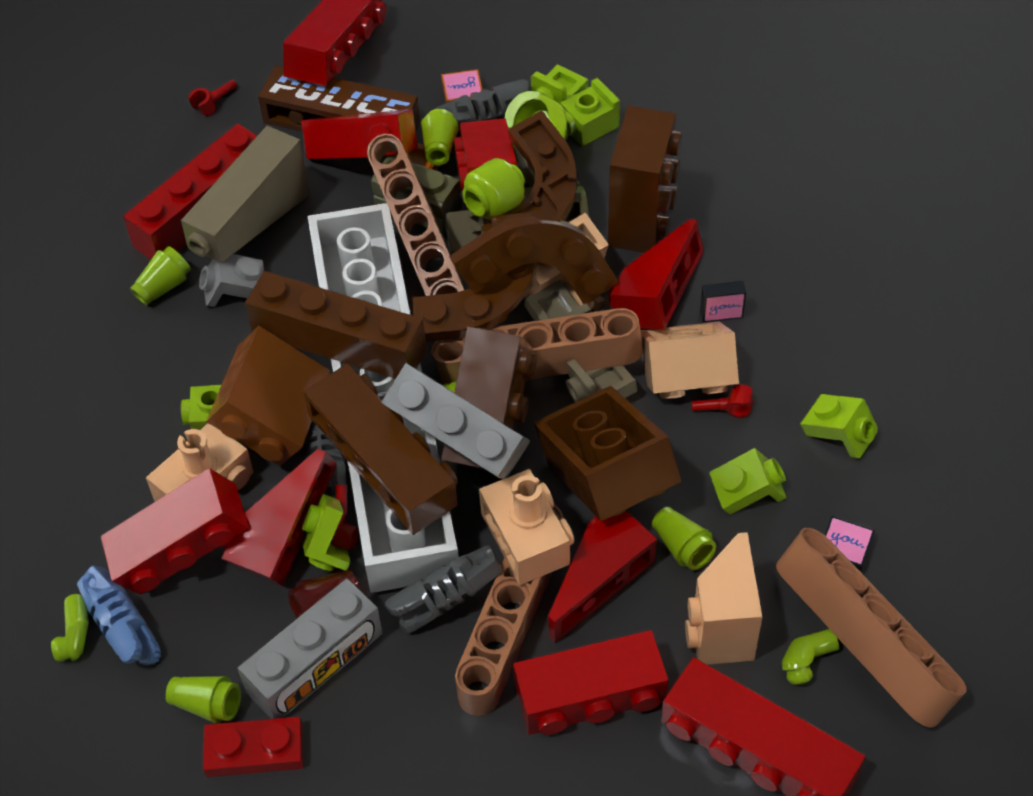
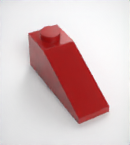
M413 109L301 121L307 159L368 157V145L372 139L381 134L396 136L403 144L406 152L418 148ZM388 152V153H386L384 156H386V155H396V154H398V153H397V152Z
M696 219L687 220L623 269L618 279L619 283L612 287L609 292V305L611 309L626 308L632 310L637 314L640 328L666 329L704 252Z
M317 449L245 512L249 528L233 537L231 542L223 546L224 554L222 559L236 569L283 587L306 535V531L302 530L306 513L312 504L318 506L337 466L333 458L326 451Z
M627 511L600 521L595 516L588 524L548 615L549 638L554 643H557L655 562L657 538Z

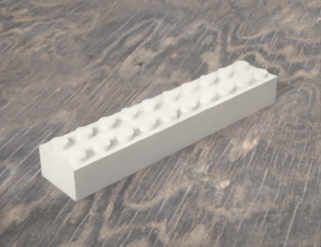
M387 203L308 216L320 288L410 314L390 209ZM331 359L333 372L346 364ZM419 364L417 369L422 372L421 364ZM350 365L359 376L365 374L372 381L377 390L378 397L383 400L394 383L395 378ZM402 416L404 426L412 434L418 432L425 439L430 448L431 455L440 464L435 437ZM348 462L370 593L410 586L421 578L425 580L429 573L436 571L439 567L443 565L448 567L451 560L458 558V549L450 511L415 535H412Z

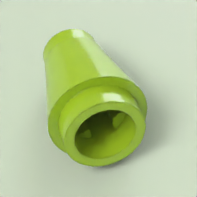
M434 109L423 118L420 127L427 161L433 165H443L449 160L454 145V137H457L459 131V124L451 112L445 109Z
M168 246L164 251L158 250L135 281V284L130 287V290L140 302L148 306L152 301L187 280L185 275L191 268L176 250Z
M671 507L661 509L654 516L652 527L657 531L680 566L688 567L691 570H698L712 559L717 546L713 541L710 531L674 511Z
M175 676L167 685L166 701L169 705H174L210 722L219 724L223 720L231 721L237 714L241 702V689L237 683L231 682L227 676Z

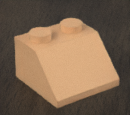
M720 321L666 327L665 330H641L644 346L642 361L647 386L653 394L659 393L660 398L685 396V390L702 388V393L706 394L722 393L727 391V385L739 384L735 332Z
M748 532L738 533L697 578L695 597L688 598L689 620L685 621L688 649L696 648L697 659L707 665L755 660L762 612Z

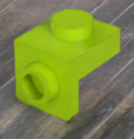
M558 64L547 75L536 71L531 76V91L539 92L559 104L588 88L587 78Z
M821 394L800 423L806 436L843 441L852 458H861L878 432V426L863 398Z
M756 448L709 472L722 509L730 515L767 495H770L777 502L786 499V494L781 484L786 481L781 466L776 459L766 458Z
M325 494L322 495L318 506L312 504L309 507L302 525V530L306 531L302 541L304 554L309 557L308 561L312 565L320 569L334 571V568L337 567L347 571L351 563L348 551L330 544L343 515V509L340 500Z

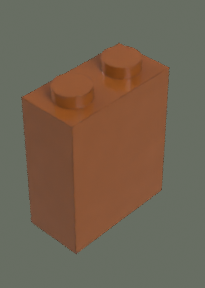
M258 326L238 345L206 422L219 429L225 436L235 439L254 450L262 458L281 466L302 448L312 422L308 415L303 391L328 376L330 370Z

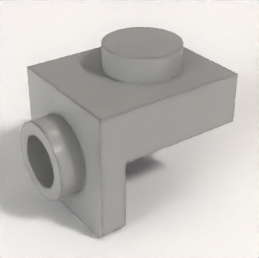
M232 254L222 263L212 259L209 266L203 267L199 278V287L201 290H204L206 306L215 307L222 294L248 298L264 271L263 260Z

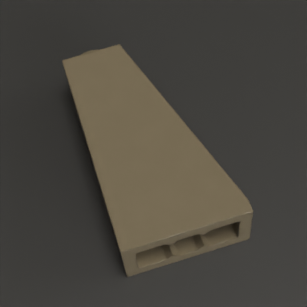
M268 125L261 131L181 220L186 244L192 252L198 256H207L222 263L310 194L300 139Z

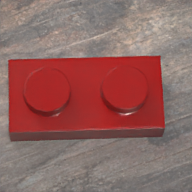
M300 716L204 725L203 771L206 778L303 769V731Z

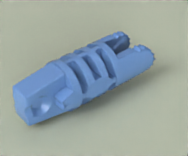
M92 565L77 582L90 615L122 662L131 664L139 661V664L155 665L156 662H159V658H161L160 646L155 641V637L146 625L144 618L140 615L136 606H134L125 589L121 585L112 582L109 571L105 567Z

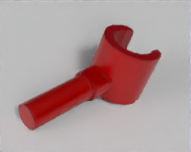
M232 79L211 92L205 88L194 89L189 94V102L192 108H199L202 115L211 116L216 110L215 103L236 89L237 83Z
M734 385L729 398L692 401V411L727 410L733 417L745 418L752 409L754 399L751 396L753 390L748 385Z
M336 485V499L340 500L343 515L330 544L349 550L356 547L360 532L359 527L346 524L348 517V485Z

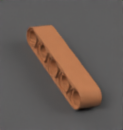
M392 134L376 136L368 145V159L425 295L449 294L466 290L458 270L449 258L451 253L403 144ZM386 153H398L393 162L381 164V159ZM401 188H413L408 198L403 200L395 199L396 193ZM419 222L428 223V228L422 235H410V231L415 224ZM431 259H444L443 265L438 271L432 273L425 271L426 264Z
M626 308L498 326L490 329L491 331L519 335L532 346L531 353L537 354V364L533 379L569 374L566 363L572 359H575L584 371L628 365L640 359L644 350L637 314ZM465 337L438 340L432 345L431 353L442 385L457 381Z
M554 505V508H552V510L554 511L557 519L559 520L563 518L562 511L556 505ZM504 558L502 562L503 572L495 578L456 669L455 681L459 705L468 714L475 716L487 715L499 704L513 670V663L518 658L553 572L519 586ZM508 603H517L521 605L519 608L513 610L505 609L502 607ZM491 642L505 644V646L496 650L485 647ZM474 682L488 684L485 689L479 691L467 688Z
M803 528L777 561L776 568L781 577L909 716L923 726L935 728L966 693V685L962 678L830 539L812 528Z

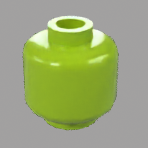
M499 158L489 160L467 174L462 191L464 202L467 208L479 217L482 216L491 220V216L505 215L519 206L524 199V176L516 165L510 164L506 160Z

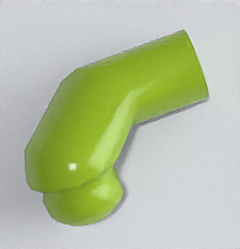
M72 594L64 600L66 636H58L51 641L52 654L57 662H64L67 659H71L73 662L83 654L89 616L84 599L80 594Z
M826 629L794 639L781 661L782 670L787 672L789 683L798 685L809 682L813 677L809 665L813 662L814 657L839 650L837 636L830 629Z

